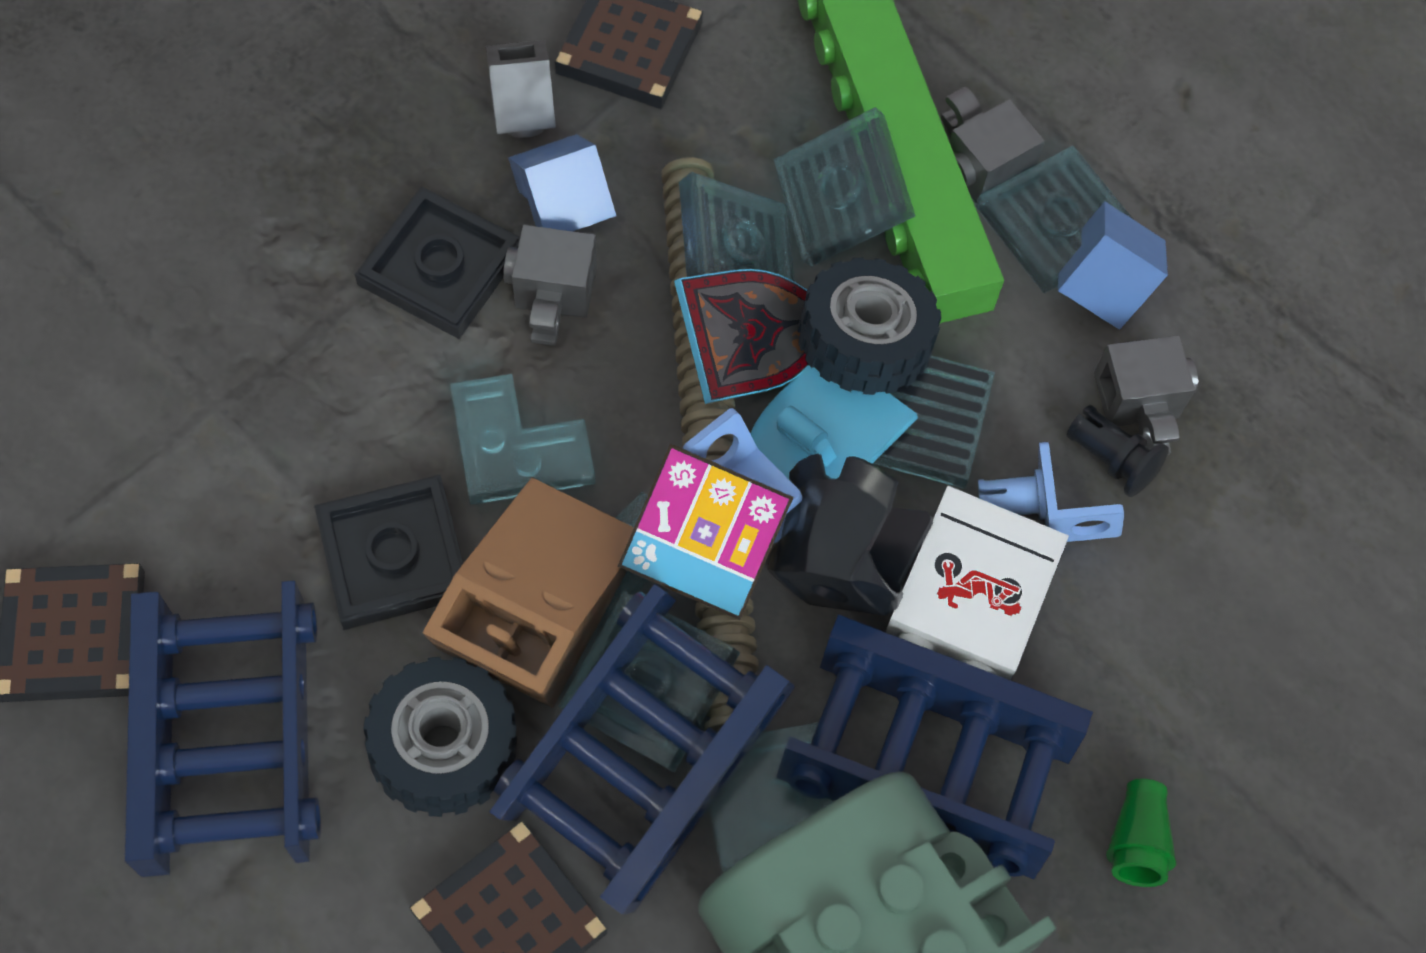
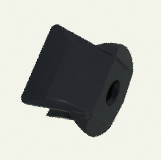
M817 453L800 460L789 472V480L799 489L803 499L786 514L781 539L772 550L767 570L781 584L809 605L883 616L893 613L903 598L902 582L933 524L932 516L927 511L892 508L898 480L880 467L856 456L847 457L837 479L826 475L821 454Z

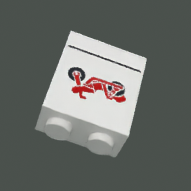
M947 486L933 518V524L921 546L903 588V598L891 616L886 633L1011 680L1016 672L1069 535Z

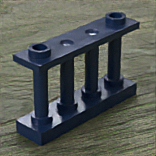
M295 581L281 582L282 612L181 620L179 614L171 612L159 592L131 594L125 862L141 877L170 875V853L179 852L180 846L184 844L283 835L284 847L296 863L310 862L309 840H317L321 836L319 800L317 797L309 798L306 643L317 641V617L314 603L304 602ZM282 638V675L182 684L178 677H173V654H181L185 646ZM283 702V740L180 749L177 742L172 743V718H180L182 711ZM284 768V807L180 817L177 810H171V785L179 784L181 777Z
M656 584L652 586L647 595L639 591L626 604L617 620V625L622 628L528 759L525 762L517 759L501 776L494 789V792L500 797L489 811L499 820L517 821L525 808H527L604 867L603 876L610 883L600 898L622 915L633 913L637 910L796 687L768 665L764 667L759 676L752 671L744 675L664 616L676 600ZM648 639L728 697L726 705L734 711L718 733L712 728H708L704 732L624 673ZM607 695L688 754L686 762L693 768L677 790L671 785H667L663 789L583 729ZM566 752H569L647 811L644 819L652 825L636 847L630 842L625 843L623 846L543 786Z
M838 614L820 665L821 669L835 674V682L811 743L809 744L790 736L776 778L788 782L796 792L814 799L826 797L836 801L854 789L880 776L904 771L924 711L930 710L960 722L962 729L940 794L921 788L948 830L971 838L982 849L994 868L1003 865L1010 876H1026L1034 880L1052 853L1055 843L1054 839L1031 831L1052 761L1057 759L1069 764L1087 734L1093 712ZM863 686H868L894 696L899 701L875 769L836 754L858 694ZM988 735H995L1023 746L1026 750L1005 820L966 805Z

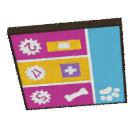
M670 443L618 567L740 620L794 497Z

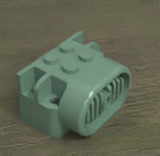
M892 772L867 782L763 844L720 875L703 892L698 902V913L722 953H1032L1057 929L1049 916L1035 925L1031 924L1006 887V884L1011 880V876L1005 867L1001 865L994 868L982 849L971 838L958 832H950L914 777L906 772Z

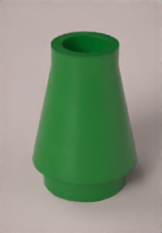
M1134 779L1127 783L1126 797L1106 852V858L1112 864V875L1123 883L1139 887L1160 886L1167 882L1168 872L1176 866L1167 807L1168 789L1161 782L1152 779Z

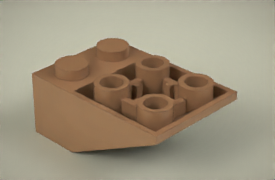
M531 477L456 572L422 633L438 650L452 657L464 659L471 666H480L489 671V676L553 708L627 570L618 567V564L634 527Z

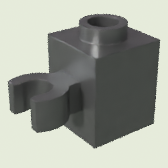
M545 40L486 46L497 134L509 133L513 137L527 138L539 135L543 132V129L556 128L550 64Z
M963 87L946 96L945 101L952 109L943 113L941 120L952 133L950 145L969 193L978 205L1034 174L1045 140L1010 99L982 113L977 98L967 87Z
M523 225L518 248L508 247L504 264V283L513 284L515 308L531 310L529 326L533 328L531 343L556 346L561 314L587 318L597 267L596 235Z
M1180 336L1107 345L1094 372L1105 417L1117 426L1138 424L1139 434L1147 439V448L1152 450L1156 445L1163 443L1169 447L1168 455H1170L1169 442L1178 441L1180 438L1176 418L1181 416L1198 387V374L1195 363L1190 357L1186 358Z

